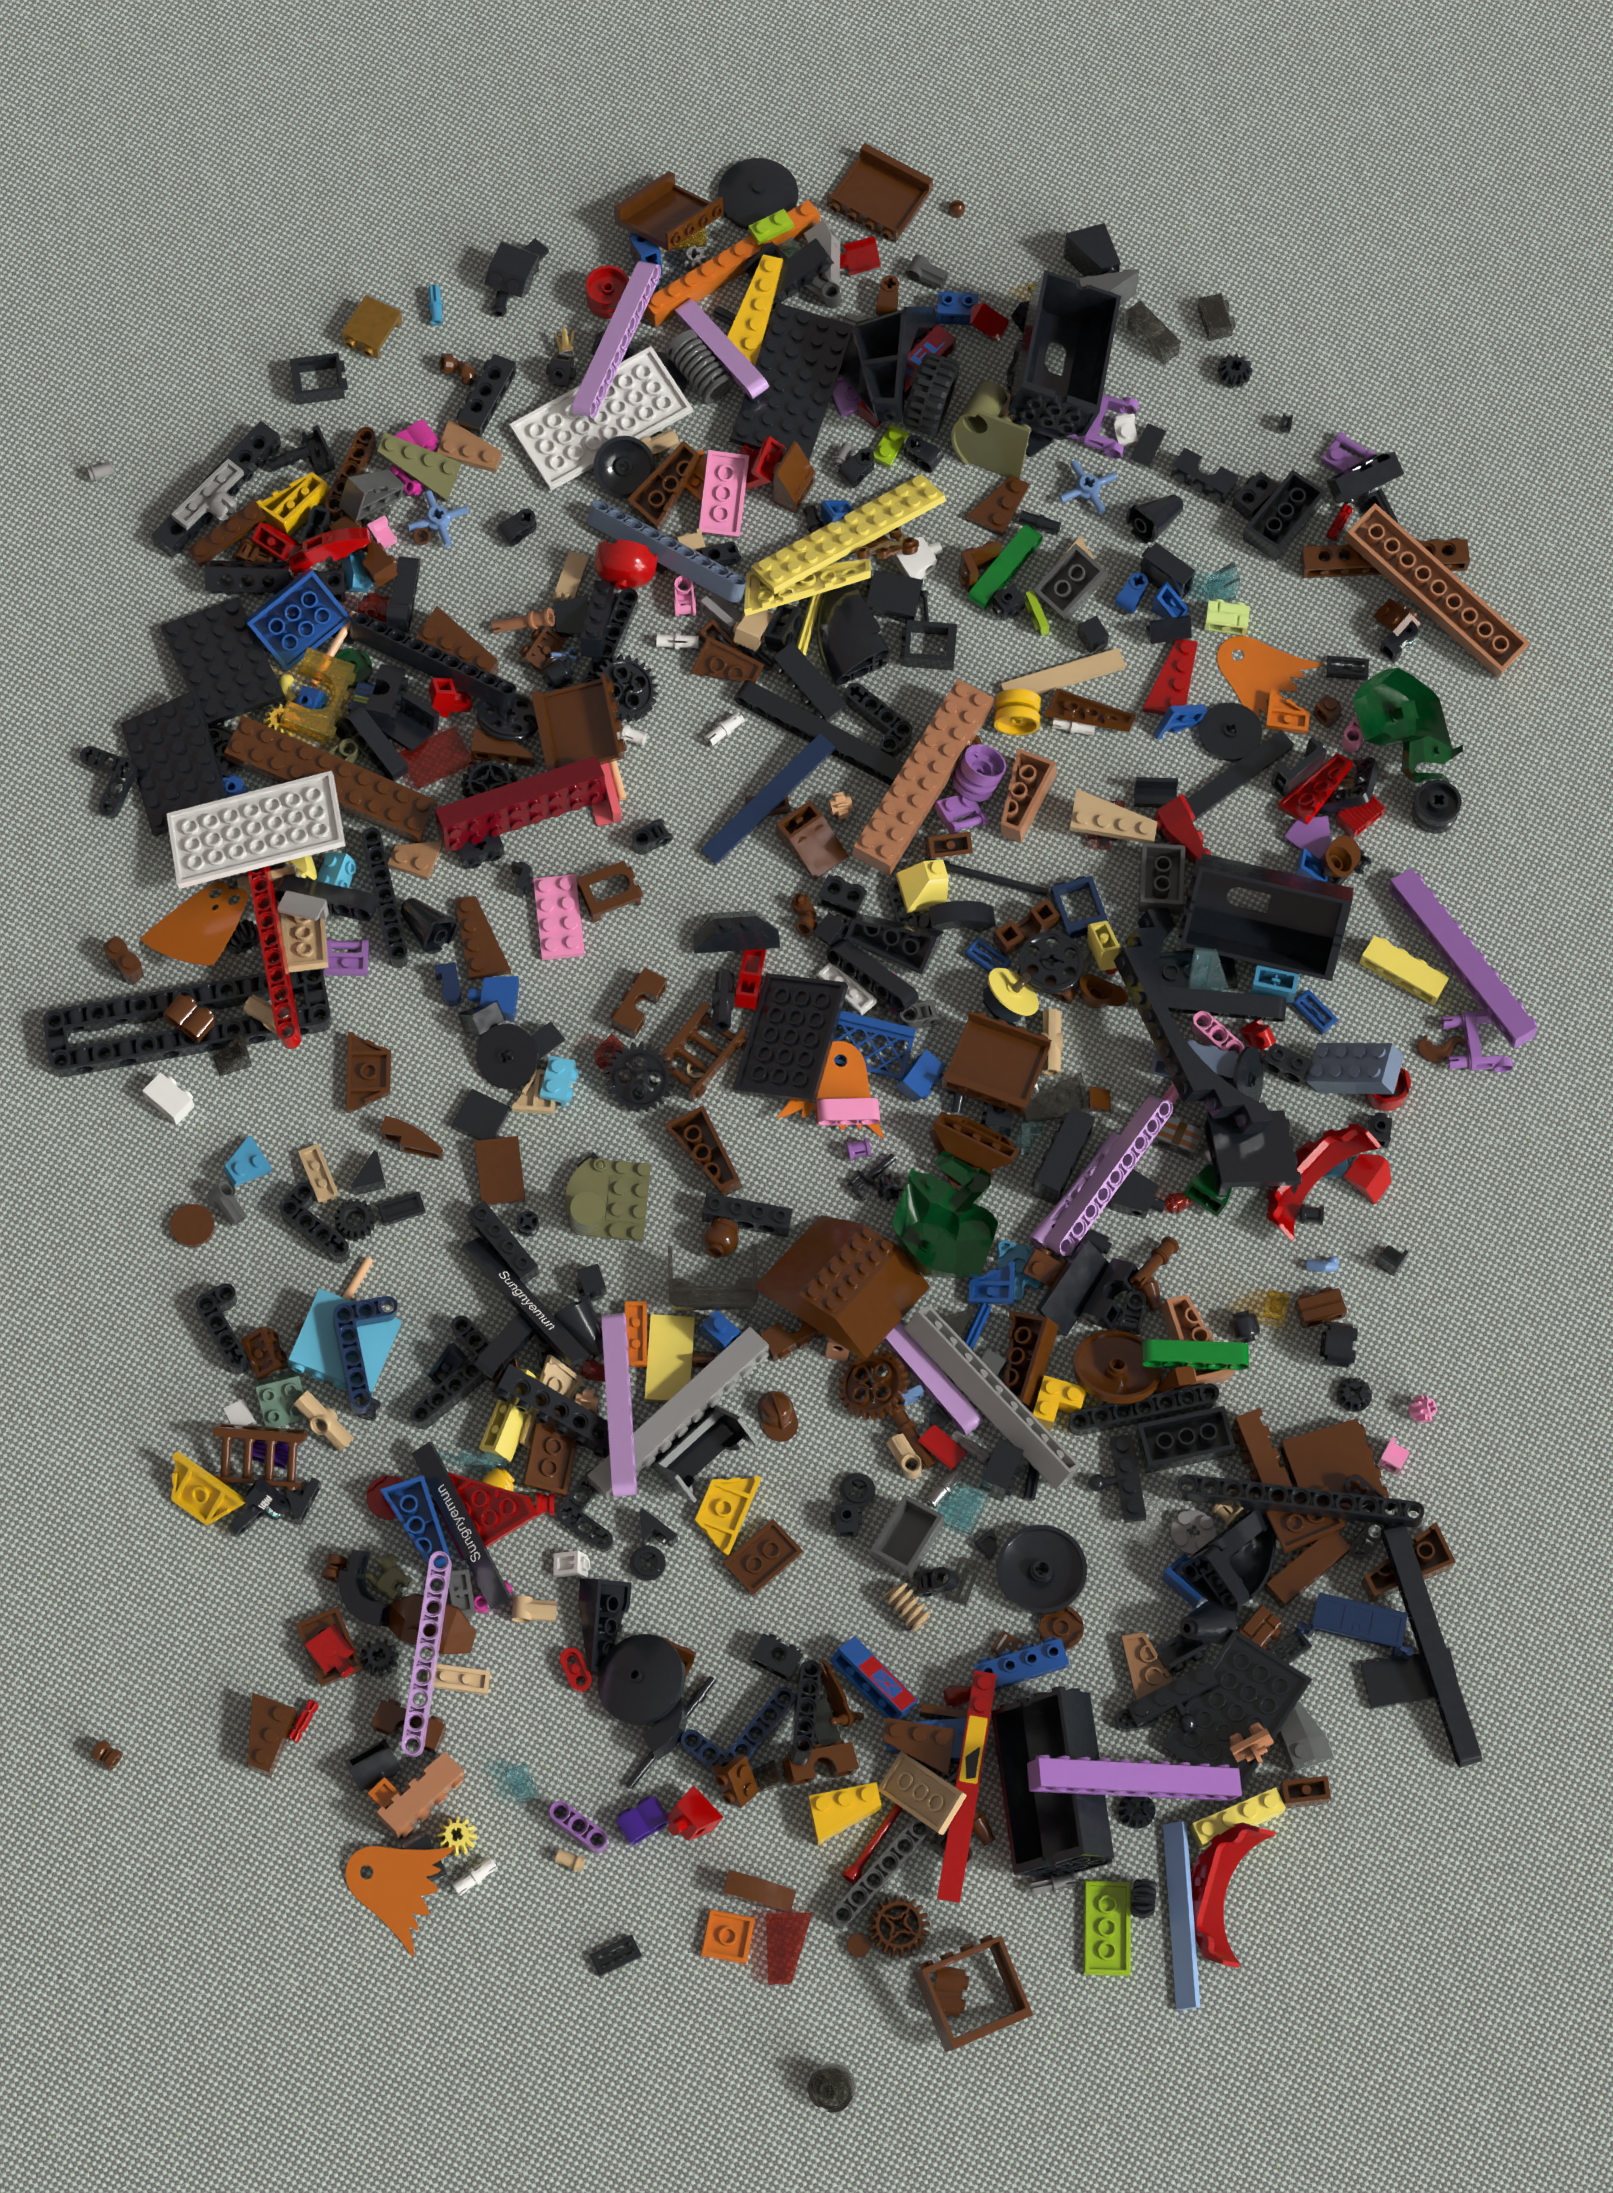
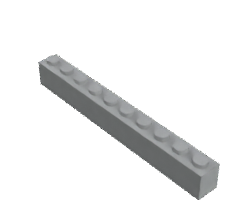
M930 1305L919 1310L904 1328L910 1337L924 1349L925 1353L955 1382V1385L970 1398L971 1402L985 1414L986 1418L1000 1430L1003 1436L1014 1446L1024 1450L1023 1456L1046 1479L1048 1484L1055 1490L1066 1484L1081 1467L1071 1454Z
M751 1327L745 1330L634 1432L636 1478L639 1475V1471L644 1467H649L660 1452L663 1453L670 1448L671 1442L676 1437H682L687 1432L688 1426L693 1422H698L709 1407L713 1408L716 1406L724 1393L731 1392L736 1387V1382L742 1377L746 1378L758 1362L762 1363L767 1359L769 1344ZM609 1455L587 1475L589 1483L607 1501L611 1497L614 1498Z

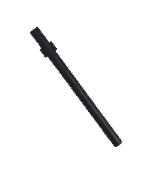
M927 857L924 858V861L935 860ZM943 860L947 873L951 872L1047 897L1049 888L950 864V861Z
M709 1676L700 1689H696L691 1695L692 1699L686 1705L687 1719L696 1707L707 1698L706 1694L717 1682L712 1676ZM650 1751L625 1783L630 1789L636 1786L656 1760L652 1751Z

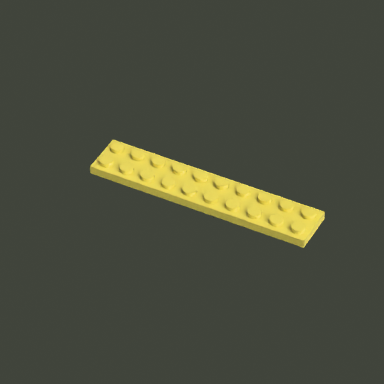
M920 474L846 514L843 519L829 523L751 566L752 573L776 594L852 553L857 548L863 547L946 501L945 495L926 477Z

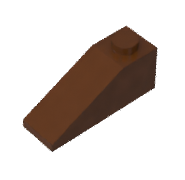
M474 728L471 745L472 760L481 761L483 758L489 762V759L492 758L493 762H497L500 759L504 764L535 767V757L530 751L514 741L500 740L490 736L481 728Z

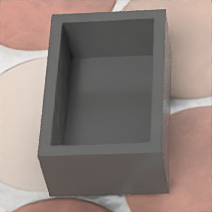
M904 1494L870 1549L872 1559L911 1580L945 1525L944 1516Z

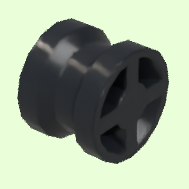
M523 1211L518 1215L517 1228L519 1233L525 1237H532L538 1232L539 1220L534 1212Z
M371 1397L368 1411L363 1414L355 1413V1415L368 1421H375L377 1418L376 1411L380 1408L381 1402ZM359 1398L360 1405L366 1403L364 1398Z

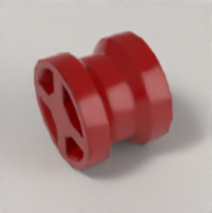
M536 1493V1512L538 1515L548 1513L550 1516H554L555 1493H550L549 1495Z

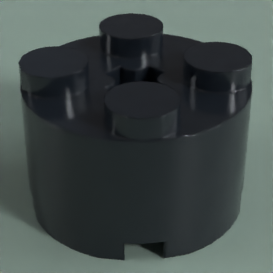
M1325 1321L1323 1326L1328 1327L1327 1332L1322 1331L1320 1356L1324 1357V1360L1320 1361V1365L1348 1368L1349 1364L1355 1363L1356 1350H1352L1353 1342L1357 1341L1358 1328H1353V1324Z

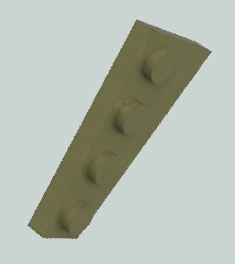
M385 432L376 452L397 468L405 471L408 476L422 483L428 490L439 495L445 502L448 501L462 464L461 462Z

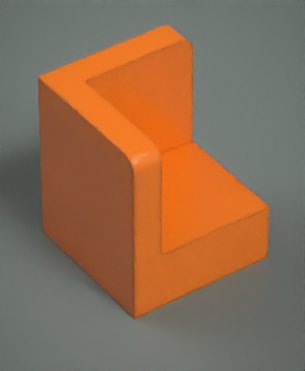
M384 1777L368 1792V1796L380 1808L383 1806L387 1809L391 1798L397 1793L400 1794V1792Z

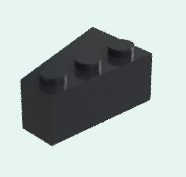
M1395 452L1375 453L1326 480L1335 503L1344 502V504H1349L1356 500L1355 497L1368 494L1372 489L1404 475V471Z

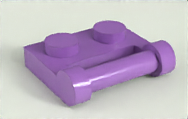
M1340 432L1322 457L1321 462L1336 472L1341 473L1361 462L1360 459L1341 449V444L1361 455L1364 459L1376 452L1371 449L1368 451L1347 438L1346 434Z
M961 794L936 801L933 805L950 834L958 833L961 829L975 825L983 826L988 823L987 814L981 811L976 801L965 798ZM969 815L973 816L972 818L965 819L962 821H954L955 819H959Z
M326 938L329 968H324L325 976H368L369 939H362V941H333L332 938ZM333 949L362 950L361 953L332 952Z

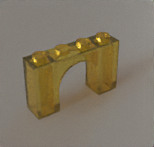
M307 647L298 674L324 684L331 693L332 703L323 709L315 710L287 701L278 727L326 745L329 738H334L337 727L333 726L335 720L339 721L344 709L340 708L341 703H346L350 691H347L348 684L353 685L356 673H353L355 665Z

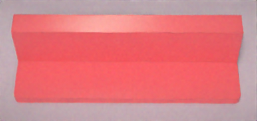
M609 763L600 765L605 775L606 800L598 804H591L597 826L622 821L621 809Z

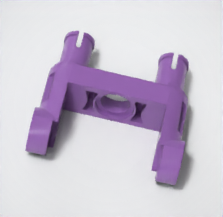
M1103 394L1100 412L1087 434L1080 437L1073 434L1067 437L1082 441V444L1085 446L1100 449L1108 457L1119 459L1123 454L1124 447L1117 443V440L1099 435L1107 410L1121 414H1135L1138 410L1139 402L1131 397L1118 399Z
M1483 1010L1463 1011L1460 1015L1441 1016L1443 1030L1461 1028L1463 1030L1466 1046V1055L1447 1057L1449 1070L1467 1068L1470 1071L1494 1069L1495 1072H1507L1513 1069L1512 1059L1504 1057V1055L1482 1057L1477 1024L1492 1023Z

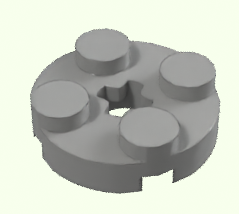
M1197 1510L1181 1512L1174 1519L1170 1529L1172 1543L1181 1553L1188 1556L1193 1555L1216 1536V1529L1212 1518ZM1195 1528L1196 1531L1199 1532V1535H1195L1194 1538H1190V1534L1187 1533V1530Z

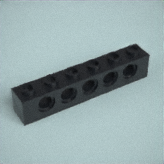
M511 1364L502 1370L491 1391L499 1400L511 1403L522 1413L530 1414L540 1424L549 1425L554 1428L557 1434L573 1439L576 1445L590 1449L599 1458H606L610 1455L607 1420ZM515 1387L521 1389L522 1395L516 1392ZM534 1398L540 1400L541 1406L535 1403ZM554 1409L559 1411L561 1418L554 1414ZM573 1420L578 1422L580 1429L573 1425ZM592 1432L597 1433L599 1440L593 1437Z

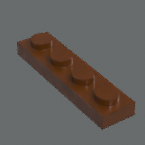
M254 500L188 548L196 563L202 567L206 564L207 560H212L257 527L259 523L265 521L267 517L259 504Z

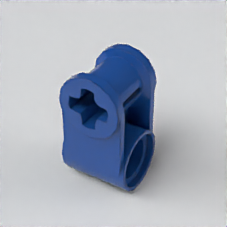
M1141 572L1132 574L1116 597L1114 605L1133 614L1146 592L1147 576Z

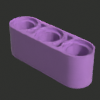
M557 1801L551 1805L550 1818L554 1825L593 1853L599 1854L606 1849L608 1843L607 1835L601 1828L563 1801ZM557 1809H563L567 1814L564 1818L560 1819L554 1816V1812ZM575 1823H583L585 1825L584 1830L575 1832L572 1829ZM595 1836H600L604 1840L599 1846L592 1845L590 1841Z

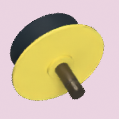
M1005 968L993 969L988 975L989 985L983 990V998L989 1009L999 1018L1008 1022H1018L1023 1015H1033L1038 1010L1039 1002L1036 993L1027 984L1031 979L1030 974L1025 972L1022 976H1019Z

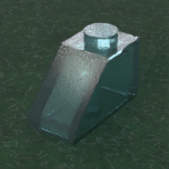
M1235 562L1228 564L1208 577L1207 584L1204 586V592L1211 601L1214 599H1222L1225 602L1236 600L1240 578Z

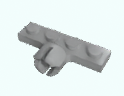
M227 459L171 514L172 519L186 530L206 512L212 513L221 521L228 520L230 517L226 513L228 512L230 515H233L237 509L236 500L226 492L244 475L243 470Z

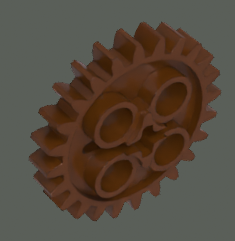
M880 1350L878 1355H876L873 1351L865 1361L863 1359L859 1360L855 1356V1364L853 1365L848 1362L847 1365L850 1369L842 1370L845 1377L838 1379L843 1384L837 1387L841 1392L838 1396L843 1401L842 1405L847 1408L850 1414L854 1413L857 1419L862 1416L867 1421L870 1416L873 1421H876L877 1415L885 1419V1412L892 1415L893 1411L891 1408L899 1409L900 1407L897 1402L905 1401L902 1394L909 1392L904 1387L910 1384L905 1379L909 1375L898 1358H893L889 1352L885 1355ZM888 1371L885 1376L881 1377L883 1372ZM863 1374H866L863 1379H860ZM887 1392L886 1396L881 1398V1395ZM866 1394L864 1399L859 1400L862 1395Z

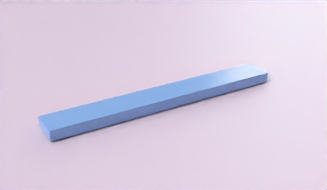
M1185 1821L1163 1824L1176 2010L1180 2011L1200 2008L1187 1822Z

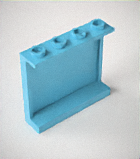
M318 1289L289 1357L288 1366L291 1367V1370L303 1374V1372L308 1373L317 1381L324 1382L326 1380L333 1383L334 1387L345 1390L346 1385L333 1325V1313L338 1305L353 1301L323 1289ZM368 1309L359 1311L362 1316H369L371 1314ZM346 1313L337 1315L340 1320H347L349 1318ZM397 1318L388 1322L357 1327L371 1397L396 1335H398L401 1328L402 1320ZM350 1334L341 1336L344 1341L353 1340V1336ZM354 1355L346 1357V1360L350 1363L358 1360ZM358 1376L350 1378V1381L354 1384L362 1382Z

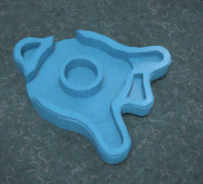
M1002 1240L997 1247L999 1254L997 1270L1007 1266L1009 1262L1015 1261L1014 1302H1020L1023 1300L1026 1286L1037 1290L1041 1285L1040 1281L1022 1272L1032 1253V1247Z

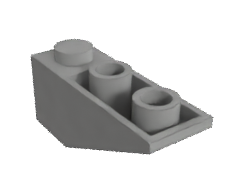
M822 220L804 233L807 239L805 243L807 245L815 238L819 241L834 262L829 270L822 273V276L829 283H835L839 286L840 241L832 226Z

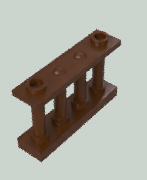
M705 1001L661 1053H667L664 1058L665 1061H673L675 1057H682L704 1073L696 1083L673 1067L672 1063L668 1066V1068H675V1071L670 1075L676 1077L679 1082L691 1090L689 1092V1100L691 1102L697 1097L701 1098L707 1089L706 1086L736 1049L740 1050L746 1043V1030L743 1028L737 1035L730 1030L718 1032L730 1041V1044L724 1051L698 1034V1029L702 1025H708L712 1028L711 1005ZM689 1040L691 1042L695 1041L717 1057L710 1067L685 1050V1045Z
M218 1423L213 1427V1436H220V1440H222L220 1472H215L213 1476L225 1485H230L231 1482L253 1484L259 1477L270 1485L284 1486L285 1490H297L305 1483V1479L296 1478L297 1446L307 1439V1430ZM233 1438H242L244 1442L242 1474L229 1473L231 1440ZM255 1439L264 1440V1443H266L265 1475L252 1474L253 1442H255ZM278 1441L286 1442V1445H288L287 1477L274 1476L275 1444Z

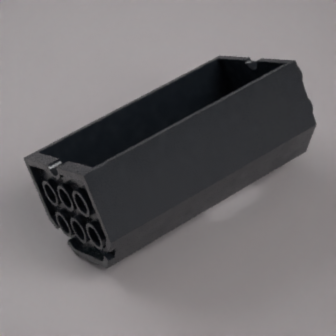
M1044 270L1031 293L1008 407L1012 415L1015 414L1019 425L1026 424L1031 428V431L1057 440L1067 439L1068 435L1076 434L1077 437L1087 434L1100 412L1120 306V295L1092 285L1082 287L1072 278ZM1059 343L1066 351L1061 376L1043 370L1048 344Z
M1202 853L1201 859H1196L1182 917L1184 919L1181 921L1178 938L1182 939L1180 946L1332 981L1353 901L1354 888ZM1240 887L1270 894L1271 898L1267 913L1232 905L1227 899L1228 892L1232 888Z
M1065 1686L1053 1687L1051 1692L1035 1693L1031 1699L1020 1698L1017 1699L1015 1704H1002L999 1709L991 1711L1014 1875L1049 1877L1050 1875L1054 1876V1874H1068L1070 1872L1077 1874L1111 1864L1112 1859H1114L1105 1795L1031 1792L1029 1790L1027 1763L1035 1760L1036 1756L1049 1755L1050 1759L1069 1756L1070 1760L1089 1757L1091 1761L1100 1759L1090 1692H1082L1080 1688L1067 1690Z

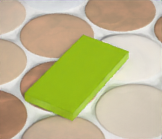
M1084 1881L1083 1975H1131V1882Z

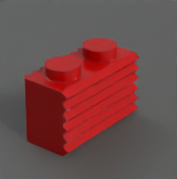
M259 523L251 538L253 542L286 562H289V557L300 552L302 544L271 524Z
M1372 795L1371 800L1366 804L1338 810L1335 822L1349 837L1354 839L1383 816L1386 808Z

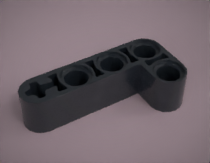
M399 556L396 569L398 576L395 577L391 602H388L386 622L394 628L409 633L421 560L420 558Z
M850 683L846 687L845 703L847 706L884 734L880 740V750L896 758L911 742L912 725L861 684ZM872 706L875 709L868 710L866 707ZM889 719L891 722L885 723L882 720ZM904 731L907 735H900L899 732ZM885 746H892L893 749L887 750Z
M358 706L334 725L336 735L341 740L352 737L381 776L395 782L408 773V765L363 707Z
M308 1182L298 1183L279 1205L283 1221L331 1260L340 1264L345 1263L350 1258L348 1242L308 1210L315 1202L313 1187ZM302 1192L310 1193L306 1198L299 1197ZM291 1207L295 1209V1211L291 1214L285 1213V1210L287 1208ZM304 1221L312 1222L309 1227L301 1226ZM322 1234L329 1236L324 1241L317 1239ZM335 1247H336L338 1250H342V1249H343L344 1251H343V1252L338 1251V1252L336 1253Z
M223 1283L201 1294L196 1300V1307L199 1316L229 1370L234 1374L240 1375L247 1371L248 1360L223 1312L236 1305L238 1298L235 1288L229 1283ZM224 1293L232 1294L229 1299L221 1298ZM205 1303L212 1304V1307L208 1310L201 1309ZM220 1321L223 1323L219 1328L211 1327L214 1322ZM225 1340L233 1341L232 1345L228 1347L222 1346V1343ZM234 1354H236L237 1359L241 1361V1363L238 1365L236 1362H234L232 1356Z

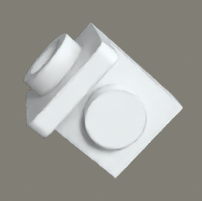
M1124 413L1114 417L1113 430L1116 442L1123 447L1137 445L1139 441L1134 424V414Z
M580 1551L554 1553L553 1576L566 1577L578 1575L582 1578L588 1577V1570L590 1569L588 1555Z

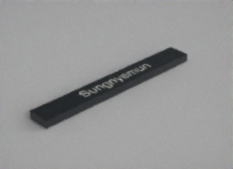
M481 1237L463 1244L461 1250L569 1367L588 1359V1352Z
M428 1442L414 1451L412 1455L422 1475H424L425 1481L490 1609L494 1610L512 1597L433 1442Z

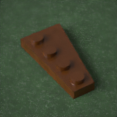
M1058 688L1045 714L1047 717L1130 732L1136 718L1135 714Z

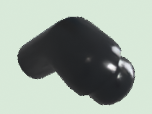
M947 1089L948 1094L954 1095L951 1111L962 1113L965 1095Z

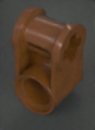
M887 275L881 281L876 314L885 315L897 311L899 281L893 275Z

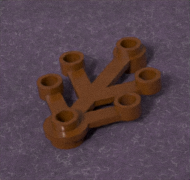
M898 527L889 532L890 538L897 541H891L883 535L877 538V541H872L863 547H859L850 554L857 552V558L866 559L873 554H876L878 559H886L899 552H902L904 555H912L918 552L919 541L913 537H905L902 534L901 528Z

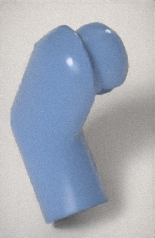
M1334 1256L1328 1257L1327 1262L1308 1259L1306 1268L1307 1271L1334 1272L1339 1268V1259Z

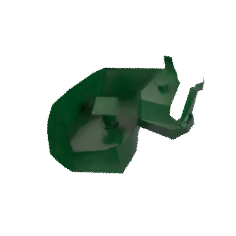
M1400 668L1386 669L1364 682L1353 700L1364 741L1380 746L1403 743L1401 772L1415 783L1437 779L1453 782L1449 781L1443 773H1418L1415 771L1417 763L1445 764L1463 752V745L1452 748L1440 698L1434 691L1416 677Z
M942 1151V1154L938 1156L934 1164L961 1183L962 1188L955 1190L951 1185L932 1174L916 1172L913 1167L910 1170L909 1179L892 1221V1226L900 1248L914 1267L925 1277H980L999 1223L988 1209L976 1205L991 1185V1174L981 1167L976 1170L954 1158V1154Z

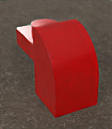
M431 679L428 693L433 709L440 712L441 717L448 718L450 712H471L472 704L469 694L456 691L452 679Z

